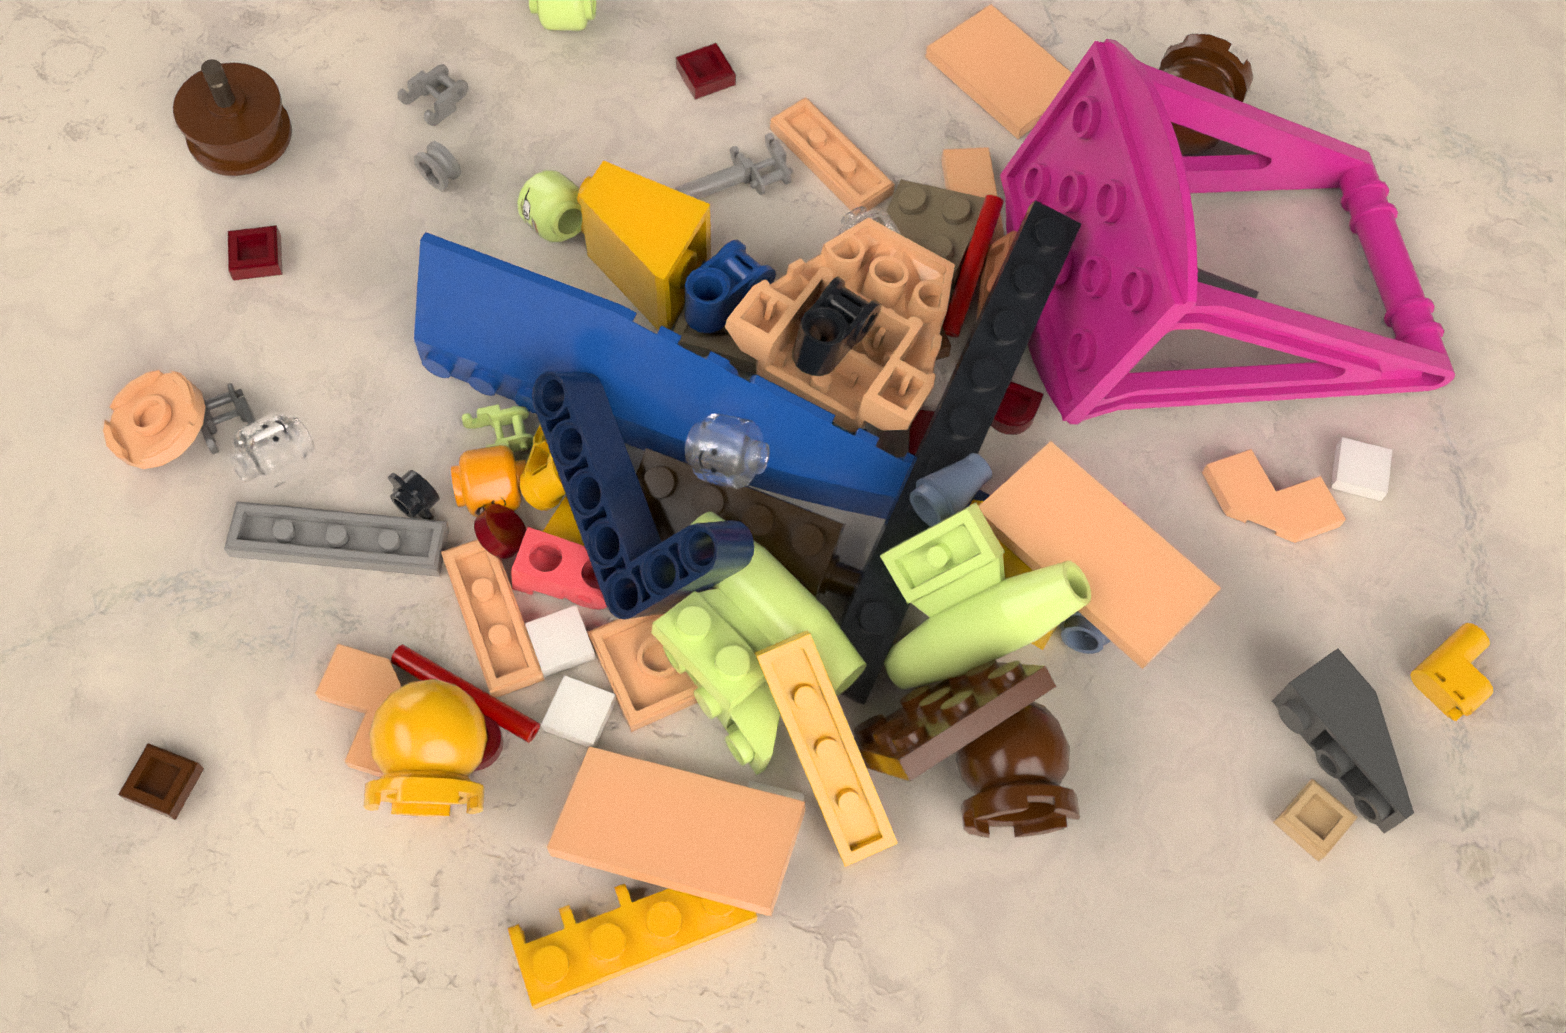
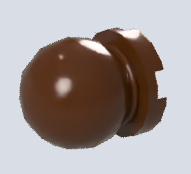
M1210 34L1186 35L1183 42L1173 46L1171 44L1165 52L1159 68L1161 71L1244 102L1253 80L1252 68L1248 59L1242 64L1237 56L1228 51L1232 45L1230 42ZM1171 122L1181 155L1200 154L1216 146L1220 139Z
M1032 702L956 752V762L962 781L975 793V795L964 800L961 805L963 829L968 834L989 838V827H1013L1015 838L1027 837L1067 828L1066 817L1068 819H1080L1077 794L1073 789L1059 786L1069 770L1070 746L1059 721L1044 705Z

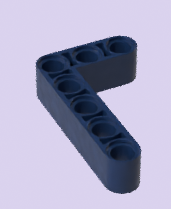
M547 371L536 379L532 392L533 405L610 613L616 618L623 620L664 614L692 592L706 591L741 571L750 563L754 555L753 536L748 527L740 521L695 523L661 542L599 378L593 373Z

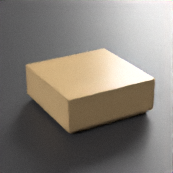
M1311 779L1273 823L1313 858L1320 861L1330 852L1358 817L1314 779Z

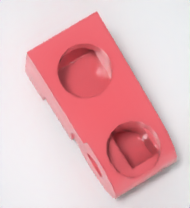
M527 527L511 569L512 589L530 595L537 591L562 600L565 598L589 609H605L607 605L585 546Z

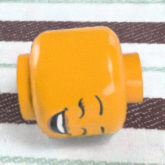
M506 445L478 448L463 452L459 458V465L451 466L452 484L457 506H466L468 512L474 517L480 515L492 504H500L513 511L517 510L521 504L520 476L526 466V459L515 461L513 451Z

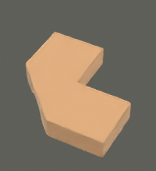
M1252 449L1209 463L1202 471L1226 516L1244 523L1247 520L1276 531V536L1296 543L1336 529L1346 520L1321 476L1275 491Z
M338 644L315 694L322 701L365 714L344 762L350 768L381 777L384 774L372 758L369 732L375 711L390 693L401 688L402 685L389 659Z

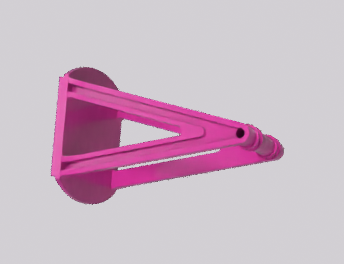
M1106 38L1104 42L1094 41L1000 174L1005 193L1006 234L1013 230L1018 231L1028 207L1035 200L1081 223L1077 236L1027 344L1034 365L1049 397L1061 413L1062 420L1067 421L1069 424L1078 425L1084 420L1117 410L1431 391L1447 385L1455 378L1454 369L1442 341L1444 329L1433 318L1432 313L1435 308L1433 301L1424 295L1396 222L1398 216L1397 208L1394 204L1389 203L1387 199L1389 194L1388 185L1380 180L1370 153L1364 149L1146 65L1136 59L1118 41ZM1171 122L1258 154L1182 157ZM1340 188L1343 194L1341 206L1351 216L1349 221L1350 230L1359 237L1386 310L1384 322L1388 327L1393 328L1396 337L1391 339L1198 282L1197 243L1190 193ZM1200 329L1318 361L1129 373L1164 335L1173 330Z

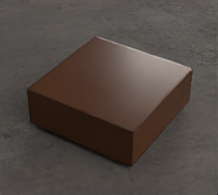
M148 743L118 795L125 801L176 820L204 768L198 762Z

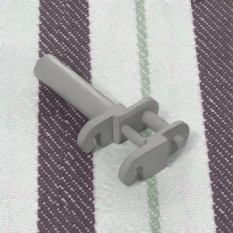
M771 132L765 135V142L772 158L753 164L750 158H745L743 153L739 154L737 146H733L730 148V155L734 166L678 186L675 190L700 199L745 182V184L750 182L751 188H755L761 195L765 193V186L782 180L786 185L790 184L793 171L791 167L788 168L786 165L787 153L779 140H774V135ZM770 165L774 166L776 171L761 177L758 170Z

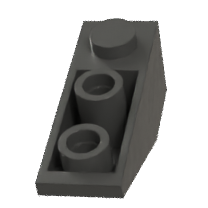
M1337 648L1289 682L1272 702L1278 708L1279 715L1284 724L1291 731L1300 734L1314 750L1321 768L1331 777L1337 778L1352 795L1359 813L1370 823L1376 824L1385 834L1414 814L1377 693Z

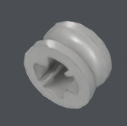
M432 141L427 145V153L418 152L414 156V163L429 184L436 189L444 190L449 184L448 178L457 179L461 175V168L446 147L439 142Z

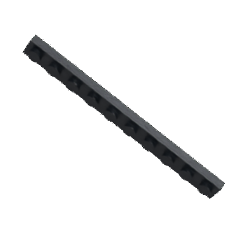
M1036 200L1027 209L912 464L908 469L838 622L839 627L867 664L859 678L840 694L859 704L865 705L910 606V603L906 602L880 555L931 527L918 516L911 504L910 493L916 489V482L929 474L964 459L970 453H979L1081 227V223Z

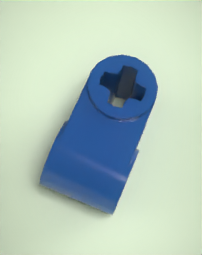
M738 239L730 241L715 256L687 276L684 301L686 322L691 328L702 333H712L722 329L726 324L727 318L750 289L764 279L770 284L773 283L776 271L769 265L762 266L746 253V246Z

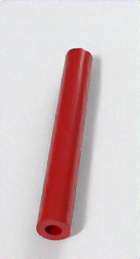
M985 196L942 324L947 336L958 338L1004 204V200L998 196Z
M404 644L399 645L392 654V664L421 681L436 679L458 686L474 699L483 715L497 722L500 727L522 740L530 743L539 732L541 724Z

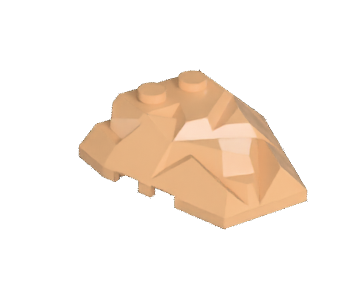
M868 217L823 244L821 254L805 263L800 258L789 264L786 275L770 284L764 279L754 285L727 318L725 328L739 349L756 359L757 375L835 414L833 422L846 430L856 432L859 427L863 428L867 423L882 431L907 430L934 387L936 376L933 373L935 360L941 347V326L947 312L955 264ZM835 277H840L845 281V287L868 302L876 300L881 303V311L867 335L852 347L832 372L823 376H811L796 367L792 359V350L801 319L805 312L820 298L828 284Z

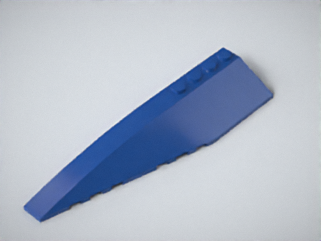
M427 232L420 239L414 341L422 365L433 375L445 379L451 376L469 383L472 388L484 395L494 396L498 394L515 401L517 405L527 408L529 412L536 413L532 392L536 379L542 373L547 371L593 373L603 385L623 441L628 445L644 451L646 448L653 449L699 468L702 467L699 464L698 458L700 452L704 450L701 457L702 469L711 472L710 469L714 467L717 470L715 474L733 481L807 502L864 515L887 518L908 469L912 464L914 455L907 452L904 457H896L876 446L879 437L859 427L855 435L833 425L832 422L835 414L757 374L751 376L749 381L740 377L736 368L729 363L730 360L712 351L705 357L689 351L678 344L682 337L681 335L662 325L657 334L633 322L637 312L619 303ZM713 449L718 451L716 456L711 453ZM979 490L966 507L973 500L985 501L990 494Z

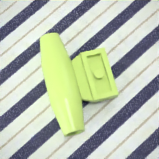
M977 503L964 508L880 555L908 604L912 603L930 617L890 648L884 661L888 676L899 688L909 689L962 676L972 668L991 660L999 659L1037 641L1091 601V589L1085 574L1074 562L1065 561L1005 579L1003 553L1005 551Z
M710 511L701 515L692 524L725 520ZM755 541L754 555L744 569L716 584L712 590L692 592L652 624L651 633L727 712L766 682L755 652L806 630L812 636L836 696L847 690L859 678L867 666L829 611L774 556Z

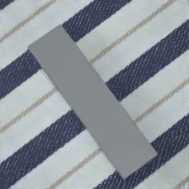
M237 501L224 550L229 557L440 577L443 563L441 552L445 551L449 527L446 521Z

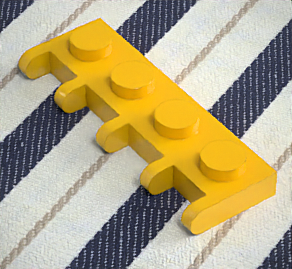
M623 883L614 887L620 907L576 924L570 904L558 908L565 929L526 943L524 931L519 924L507 929L531 1005L535 1010L757 922L758 916L753 911L669 888L632 902L626 884Z

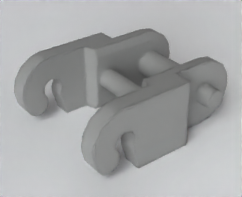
M440 64L428 73L422 70L408 80L407 87L409 92L400 89L398 91V99L407 105L411 104L421 95L427 96L429 93L438 99L434 102L435 113L427 110L424 114V120L429 125L434 126L456 110L455 104L465 97L468 91V84L464 80L456 82L448 76L449 69L445 65ZM441 84L447 87L442 93L436 90Z

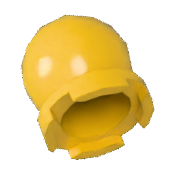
M436 679L409 682L390 693L375 711L369 732L372 758L384 775L380 779L370 780L365 783L363 807L369 811L379 810L380 801L392 803L391 814L450 816V805L467 804L466 813L477 814L483 812L485 787L482 784L472 782L469 778L470 774L482 762L487 742L485 718L474 699L458 686Z

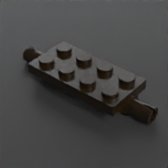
M645 449L636 475L661 542L691 525L701 515L712 511L725 521L735 520L746 525L753 536V540L774 556L817 600L820 594L826 595L828 591L847 599L850 598L862 570L840 562V556L836 554L846 524L653 449Z

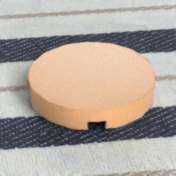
M159 370L151 371L130 381L115 396L109 407L114 412L110 423L107 420L104 422L103 434L106 446L126 464L141 469L163 466L174 460L194 442L203 425L206 406L202 392L184 375L175 371L165 374Z

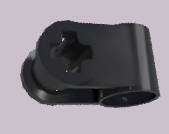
M835 277L825 288L820 298L805 312L801 319L792 350V359L796 367L811 376H823L832 372L852 347L859 343L870 331L881 311L882 304L876 300L866 301L847 289L843 279Z

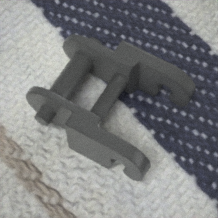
M232 383L227 384L229 392L208 400L204 399L206 408L201 431L212 454L219 453L214 434L217 433L216 425L240 416L242 421L248 423L255 438L262 436L245 397H242L244 396L242 389L235 390ZM230 402L234 403L236 409L212 418L210 410Z

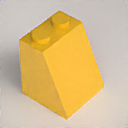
M603 160L592 177L587 176L584 179L577 196L578 204L581 205L583 220L581 231L585 235L587 256L658 331L661 325L671 330L684 307L687 276L692 271L698 269L702 265L703 260L708 261L711 259L710 204Z

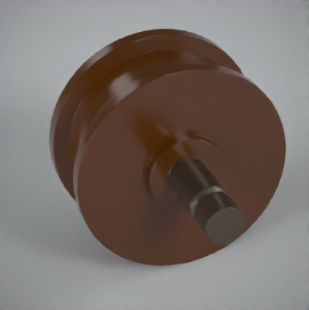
M215 59L207 60L202 64L199 72L183 83L173 102L174 119L179 130L186 137V143L192 157L199 165L213 173L227 176L255 173L277 161L290 143L292 124L286 109L282 105L278 86L269 74L255 66L244 63L221 64Z

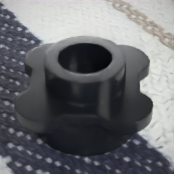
M409 470L402 477L391 473L388 479L393 484L394 489L390 498L396 507L410 518H414L419 514L423 519L433 520L434 516L429 510L440 500V497L432 485L413 470Z

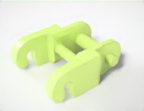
M499 404L477 409V418H472L470 413L462 415V424L466 428L475 429L489 425L494 428L497 440H495V444L486 447L506 445L513 452L520 450L525 451L533 446L534 435L526 433L523 422L529 416V411L525 407L512 406L511 408L500 410ZM513 424L515 435L504 438L502 426Z

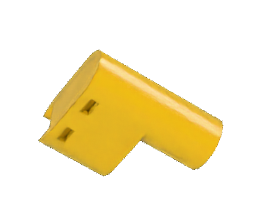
M1473 623L1462 624L1410 674L1413 684L1440 711L1454 721H1457L1462 715H1471L1493 694V687L1489 680L1471 664L1488 648L1490 641L1487 634Z

